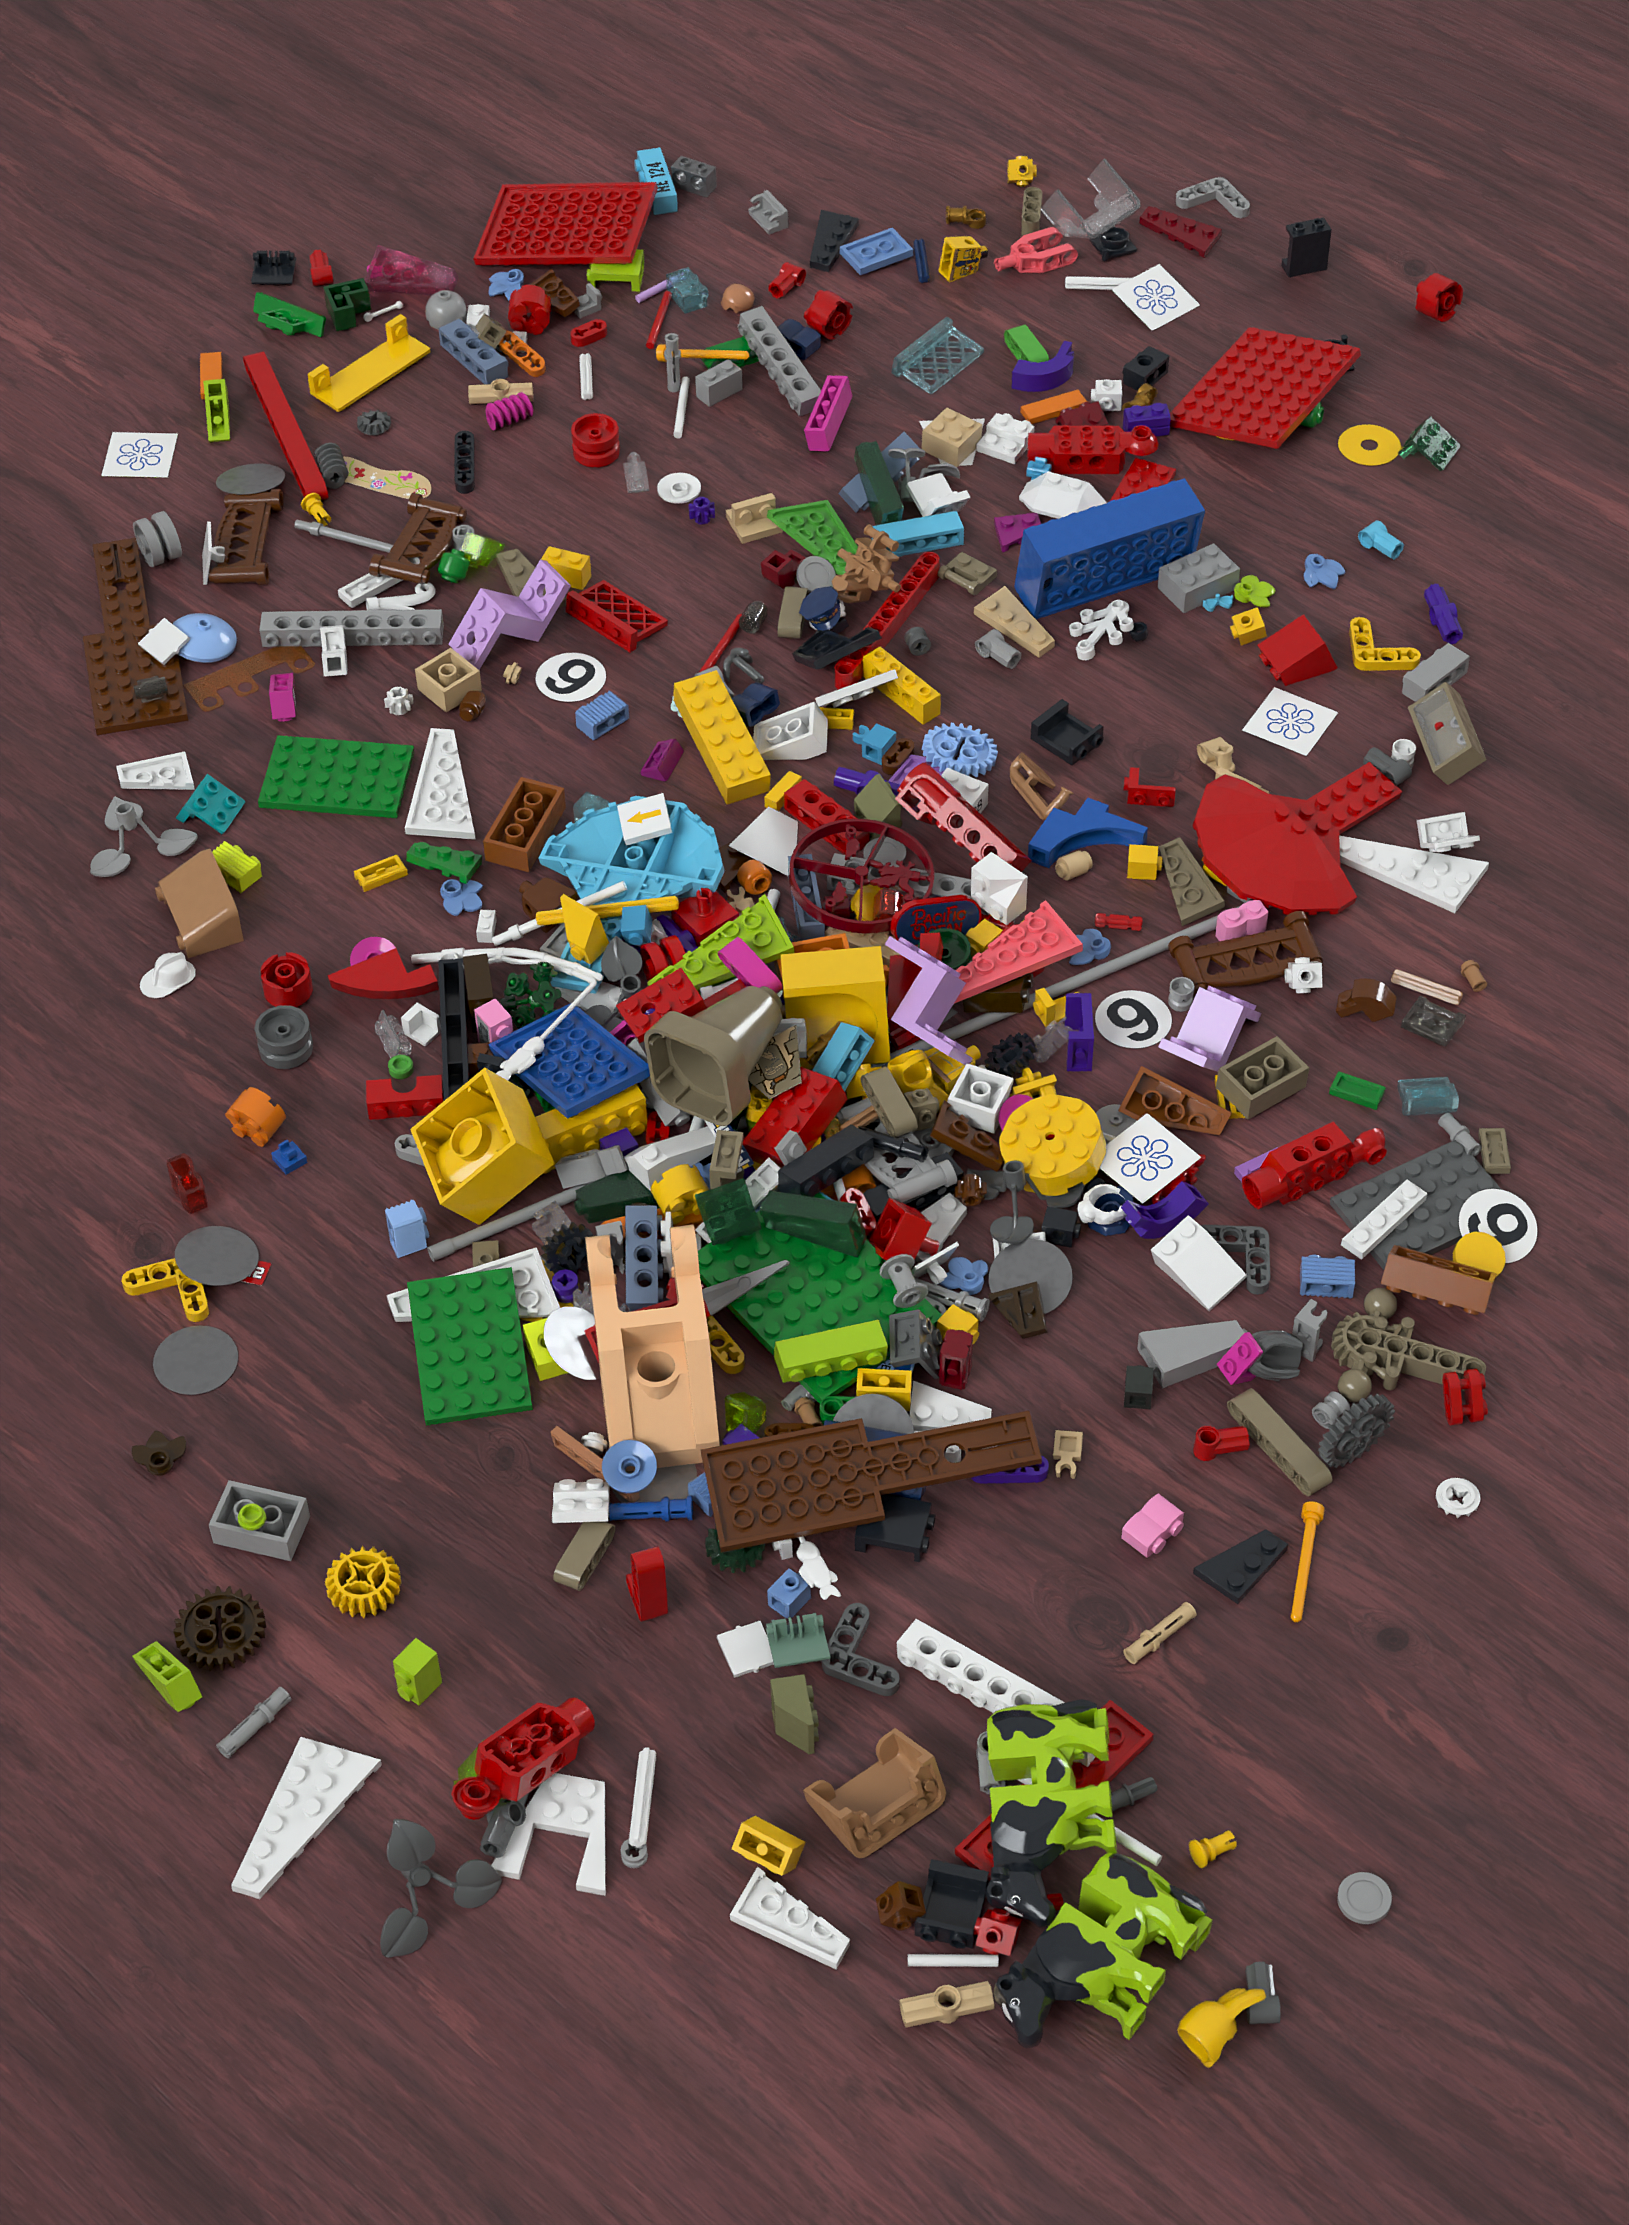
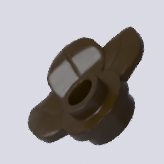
M156 1430L148 1439L146 1446H132V1457L138 1464L146 1466L148 1472L152 1475H165L173 1468L174 1462L184 1455L186 1440L184 1436H180L169 1441L161 1432Z

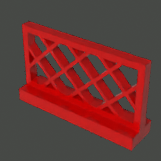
M605 580L580 593L574 590L567 593L566 612L628 652L636 650L637 642L668 626L666 618ZM602 589H604V590H606V591L609 592V593H597V592H599V591H601ZM598 600H610V602H598ZM613 600L623 601L625 603H613ZM604 609H611V612H607ZM614 610H626V613L614 612ZM629 610L639 611L641 613H630ZM630 620H643V623L630 622ZM646 621H655L657 623H646Z

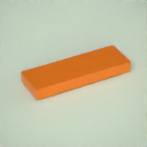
M221 352L200 353L201 400H204L203 381L222 379Z
M1074 390L1021 406L1020 412L1027 421L1035 424L1058 417L1060 411L1069 407L1072 409L1078 408L1080 404L1087 401L1079 390Z

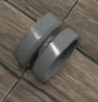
M280 1005L269 1008L256 1020L254 1030L258 1041L259 1054L268 1066L277 1069H290L308 1060L313 1051V1040L308 1017L301 1009Z

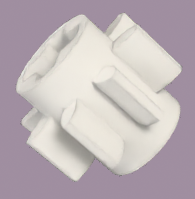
M394 687L387 691V698H384L385 708H389L391 714L404 715L411 711L413 696L408 694V689Z

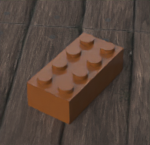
M520 777L483 840L485 861L530 872L566 809L564 788Z
M1394 1245L1388 1255L1381 1284L1386 1285V1289L1393 1292L1401 1293L1402 1290L1408 1291L1417 1299L1427 1300L1429 1297L1438 1300L1437 1303L1442 1306L1453 1307V1305L1464 1307L1463 1311L1479 1315V1312L1485 1313L1497 1273Z

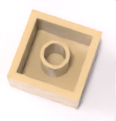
M946 408L922 431V449L926 453L958 467L976 449V444L982 438V424Z
M452 648L415 669L418 690L445 712L458 706L469 691H482L480 671Z

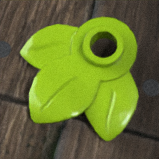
M1248 575L1244 576L1241 582L1235 585L1234 596L1243 603L1251 602L1259 607H1270L1267 597L1272 596L1276 590L1271 584L1264 581L1259 582L1256 576Z

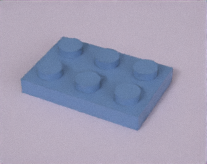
M892 227L840 246V254L859 275H863L913 256V248Z

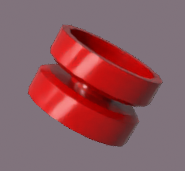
M598 413L587 414L578 418L572 424L573 455L580 464L587 467H603L613 463L619 457V428L617 422L612 417Z
M676 935L662 938L660 946L656 942L641 945L640 956L648 981L668 966H674L683 959V955L686 953Z

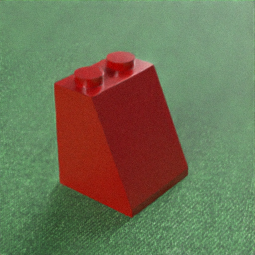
M1304 614L1258 644L1261 654L1258 655L1265 666H1271L1269 671L1276 681L1280 679L1285 686L1334 671L1338 668L1325 642Z

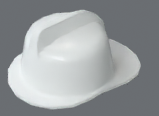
M182 952L163 954L155 962V967L143 976L140 981V989L144 995L150 998L165 997L191 982L195 977V968L193 964L186 961L185 955Z

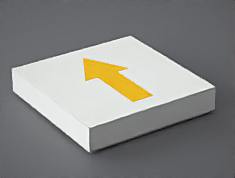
M663 793L617 806L626 846L672 833Z

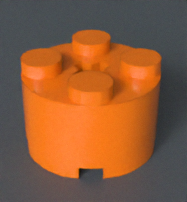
M253 1087L245 1089L225 1114L227 1119L234 1125L231 1129L237 1136L243 1138L247 1135L260 1147H263L286 1119V1115L279 1104L274 1107L269 1102L270 1096Z

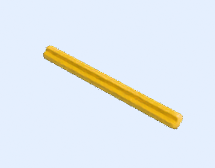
M676 896L585 907L597 913L601 919L622 916V907L646 905L650 913L677 910L679 908V900ZM558 909L537 912L536 922L540 926L564 923L563 911Z

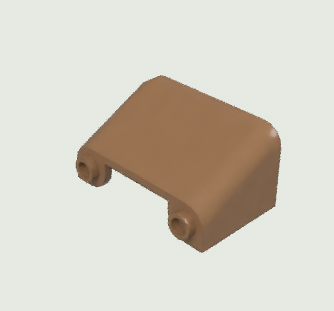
M210 848L200 851L158 881V887L155 888L159 902L163 901L165 905L168 904L179 930V936H176L178 947L180 950H185L188 958L244 941L235 902Z
M896 1728L884 1735L877 1743V1763L835 1791L832 1785L825 1780H818L803 1790L808 1804L846 1849L858 1858L869 1856L942 1805L946 1797V1789L935 1757Z

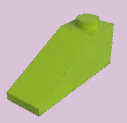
M225 379L203 381L209 442L231 441L228 390Z
M157 1641L132 1656L166 1702L177 1712L190 1708L197 1700L202 1698L190 1670Z

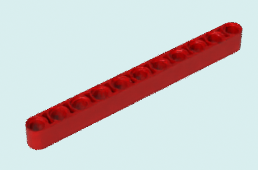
M262 351L243 356L246 372L303 497L311 493H317L321 497V501L328 499L326 484L265 352Z

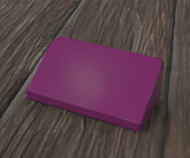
M670 739L657 742L640 774L652 779L667 781L684 752L678 741Z

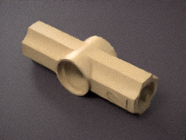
M496 379L491 384L468 385L470 404H494L496 400L501 401L502 398H509L510 395H517L519 392L525 393L530 402L533 401L532 383L509 384L505 379Z
M988 1981L957 1988L951 1985H943L933 1993L900 1999L899 2001L905 2028L935 2021L944 2024L952 2023L959 2016L994 2009L993 1993ZM948 2001L954 2005L950 2007H944L941 2005V2003Z

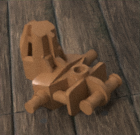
M870 524L865 527L864 534L869 535L873 540L869 538H856L855 543L859 546L855 554L843 548L837 554L846 562V573L836 575L832 580V585L838 593V599L845 603L868 601L872 590L882 591L891 589L894 592H898L901 588V585L894 581V573L890 569L892 562L899 560V557L892 553L898 549L899 542L889 538L888 533L884 531L879 532Z

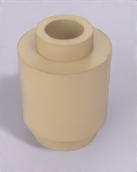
M1076 851L1057 859L1055 866L1056 873L1066 881L1083 875L1092 868V859L1086 851Z

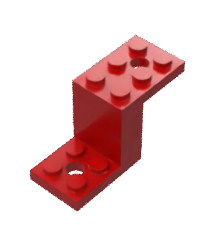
M679 968L620 1002L616 1007L639 1043H642L645 1033L667 1012L675 1011L692 1017L746 986L739 979L703 1000L683 969ZM649 1009H655V1011L649 1015L644 1014Z

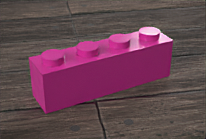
M827 376L804 429L809 451H830L852 399L848 376Z

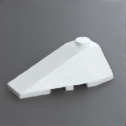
M707 1126L641 1146L624 1156V1160L628 1170L651 1191L653 1182L656 1180L659 1183L663 1179L662 1174L667 1170L682 1164H688L691 1167L711 1155L716 1138Z

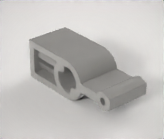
M619 1145L603 1150L594 1149L565 1156L555 1165L563 1189L593 1182L607 1175L621 1173L628 1169Z

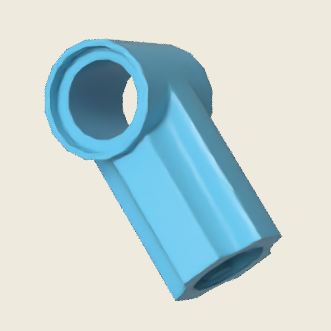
M1380 521L1373 522L1358 533V539L1362 546L1365 548L1373 546L1393 560L1399 557L1404 549V543L1390 535L1385 525Z

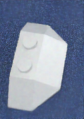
M1046 472L1028 482L1019 496V500L1032 512L1057 519L1107 503L1089 482L1052 472Z

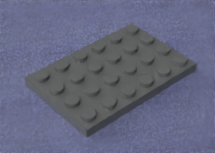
M1454 1140L1331 1197L1330 1205L1352 1230L1406 1180H1409L1427 1193V1199L1369 1252L1382 1269L1385 1270L1388 1255L1394 1245L1433 1255L1456 1244L1462 1238L1459 1228V1215L1466 1200L1482 1190L1502 1189L1473 1155H1467L1462 1145Z

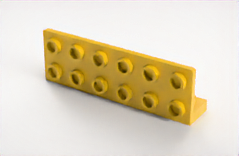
M400 314L385 324L386 342L330 377L329 367L324 364L309 372L307 375L310 394L340 412L431 352L430 347L408 334L406 317Z

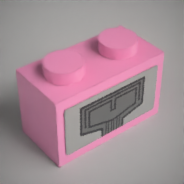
M496 999L474 1009L479 1043L494 1042L513 1032L511 1015Z

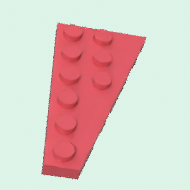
M1045 900L1040 904V908L1034 913L1029 912L1025 916V920L1019 925L1010 927L988 945V949L982 954L978 952L973 956V961L966 966H960L956 970L961 973L959 979L966 982L954 1003L1082 952L1083 944Z

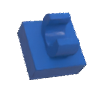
M285 1140L278 1144V1150L271 1153L272 1160L286 1175L308 1163L306 1155L293 1141L289 1143L288 1140Z

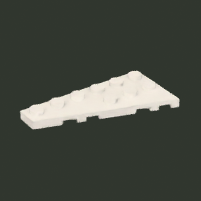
M431 728L405 825L406 834L475 839L454 730Z
M300 1737L231 1885L232 1890L260 1899L281 1877L285 1867L294 1858H298L302 1854L306 1844L312 1838L315 1839L343 1809L344 1803L355 1791L358 1792L363 1787L364 1781L368 1776L382 1766L381 1760Z

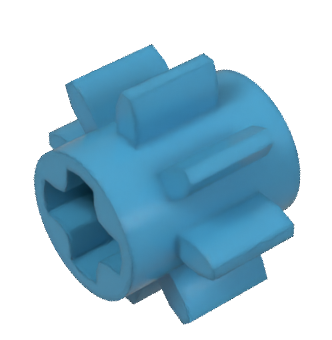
M1036 457L1035 461H1029L1026 476L1031 477L1032 481L1046 472H1051L1052 465L1047 464L1046 458Z

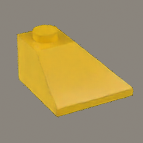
M563 894L560 899L567 940L571 948L570 953L575 959L583 960L591 965L605 951L609 944L600 917L594 911Z

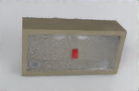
M1444 682L1408 707L1433 773L1447 785L1487 760L1461 695L1447 682Z

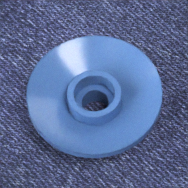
M624 1440L614 1444L606 1452L602 1461V1472L606 1482L610 1487L622 1493H636L645 1489L651 1484L657 1471V1461L653 1451L646 1444L636 1440ZM628 1466L635 1467V1471L630 1474L625 1472V1469Z

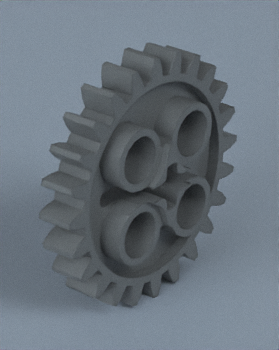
M1378 1393L1374 1397L1369 1395L1366 1400L1361 1398L1358 1404L1353 1403L1349 1411H1343L1342 1417L1335 1418L1336 1423L1328 1427L1330 1431L1323 1434L1324 1440L1319 1443L1321 1446L1318 1449L1320 1452L1319 1456L1330 1467L1334 1466L1335 1468L1339 1465L1344 1467L1347 1461L1351 1464L1356 1457L1361 1458L1362 1453L1370 1451V1446L1377 1444L1378 1437L1384 1436L1385 1433L1383 1431L1391 1426L1389 1422L1394 1419L1392 1416L1395 1413L1394 1405L1383 1394L1380 1396Z

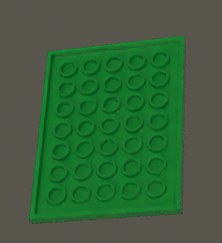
M820 1192L802 1204L784 1194L698 1250L700 1280L707 1287L784 1260L790 1262L786 1267L726 1306L773 1356L776 1341L879 1320L888 1345L887 1361L890 1359L889 1315L919 1309L930 1319L935 1327H937V1320L942 1316L925 1298L918 1304L907 1308H900L894 1305L893 1299L895 1294H897V1290L891 1279H884L880 1275V1268L886 1260L882 1259L875 1252L876 1248ZM885 1361L876 1365L858 1366L849 1371H835L825 1376H812L798 1382L820 1404L826 1397L836 1396L857 1382L858 1368L875 1369Z

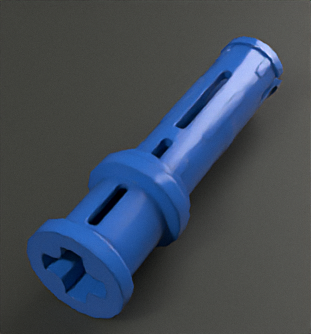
M687 1496L686 1499H669V1497L661 1498V1501L609 1503L610 1521L662 1518L665 1522H669L673 1518L693 1520L692 1496Z

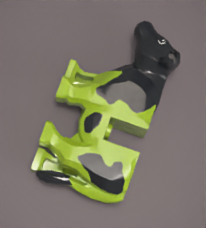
M1083 1699L1058 1705L1023 1704L1005 1707L996 1711L987 1719L988 1760L995 1781L1032 1778V1784L990 1788L992 1807L990 1831L994 1867H991V1880L986 1889V1897L993 1908L1006 1910L1013 1917L1027 1919L1039 1928H1047L1056 1918L1054 1905L1046 1896L1045 1886L1041 1877V1871L1050 1865L1058 1856L1069 1850H1081L1097 1846L1103 1848L1107 1853L1117 1854L1116 1831L1113 1819L1102 1822L1098 1818H1086L1095 1813L1105 1817H1113L1109 1781L1101 1782L1098 1786L1089 1785L1084 1788H1076L1075 1776L1071 1768L1074 1760L1084 1759L1083 1751L1093 1754L1101 1761H1109V1727L1106 1708L1097 1709V1704Z
M1108 1852L1098 1860L1092 1871L1083 1879L1078 1910L1068 1903H1064L1055 1920L1039 1936L1024 1962L1021 1964L1015 1960L1009 1969V1973L998 1978L994 1988V1999L1001 2007L1005 2020L1014 2028L1019 2044L1024 2048L1036 2047L1041 2042L1043 2024L1055 2000H1066L1094 2006L1102 2013L1116 2018L1122 2025L1123 2036L1130 2040L1143 2023L1147 2006L1137 2002L1136 1997L1124 1987L1138 1990L1142 2000L1148 2004L1164 1983L1166 1974L1165 1969L1153 1967L1150 1963L1139 1960L1144 1945L1153 1941L1164 1945L1166 1941L1163 1937L1166 1936L1172 1944L1174 1955L1182 1959L1189 1949H1192L1194 1952L1198 1950L1210 1933L1212 1919L1205 1916L1207 1909L1198 1897L1171 1885L1148 1866L1130 1857Z

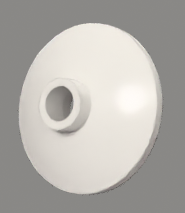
M673 473L659 481L657 490L659 496L665 501L679 504L694 500L700 494L701 484L693 475Z

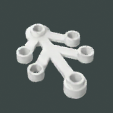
M1115 600L1105 609L1095 612L1091 609H1085L1080 612L1081 621L1086 624L1082 625L1080 622L1072 623L1069 626L1070 635L1078 637L1083 633L1094 630L1087 640L1080 641L1076 647L1077 657L1080 660H1089L1095 656L1094 645L1105 631L1108 634L1111 645H1119L1123 642L1122 633L1116 630L1113 622L1114 620H1119L1120 630L1123 632L1131 631L1134 628L1132 618L1127 617L1129 611L1127 602ZM1105 617V618L1102 619V620H1098V621L1093 622L1095 619H1099V618Z

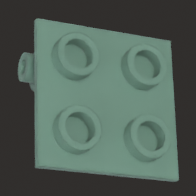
M822 1614L803 1615L802 1623L798 1615L796 1616V1624H792L791 1617H788V1625L786 1624V1619L771 1620V1623L766 1624V1633L775 1668L831 1659L823 1629Z

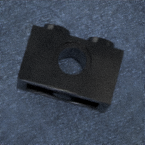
M1148 346L1142 352H1139L1134 359L1124 365L1122 370L1123 384L1137 391L1145 383L1153 386L1168 373L1169 355Z

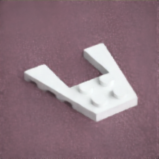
M555 1773L540 1784L525 1809L526 1818L524 1823L515 1827L503 1857L495 1858L491 1866L500 1876L520 1879L534 1828L586 1837L589 1839L576 1882V1890L605 1896V1782Z

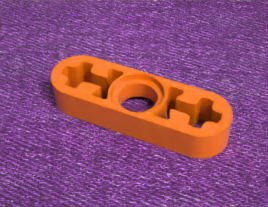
M507 331L498 344L499 349L533 377L542 376L546 371L543 357L513 332ZM523 350L527 352V355L518 357L516 353Z

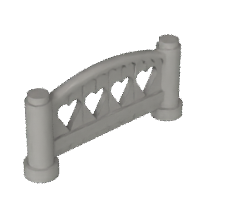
M869 1098L840 1109L835 1116L837 1125L840 1127V1125L870 1107L872 1104ZM878 1118L873 1122H881V1120ZM882 1122L874 1130L889 1135ZM912 1132L897 1137L908 1138L910 1142L921 1145ZM873 1147L874 1158L864 1163L866 1168L877 1179L891 1188L888 1189L889 1198L901 1203L943 1185L949 1187L957 1183L956 1173L949 1160L946 1159L935 1165L929 1155L924 1162L908 1157H898L895 1162L887 1163L886 1157H883L882 1154L889 1151ZM895 1168H913L902 1179L897 1178V1173L892 1171Z

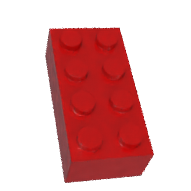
M800 1067L801 1083L777 1095L743 1140L742 1145L751 1159L756 1163L763 1164L770 1158L780 1168L784 1167L774 1148L789 1130L798 1133L807 1149L805 1153L811 1150L848 1100L839 1081Z

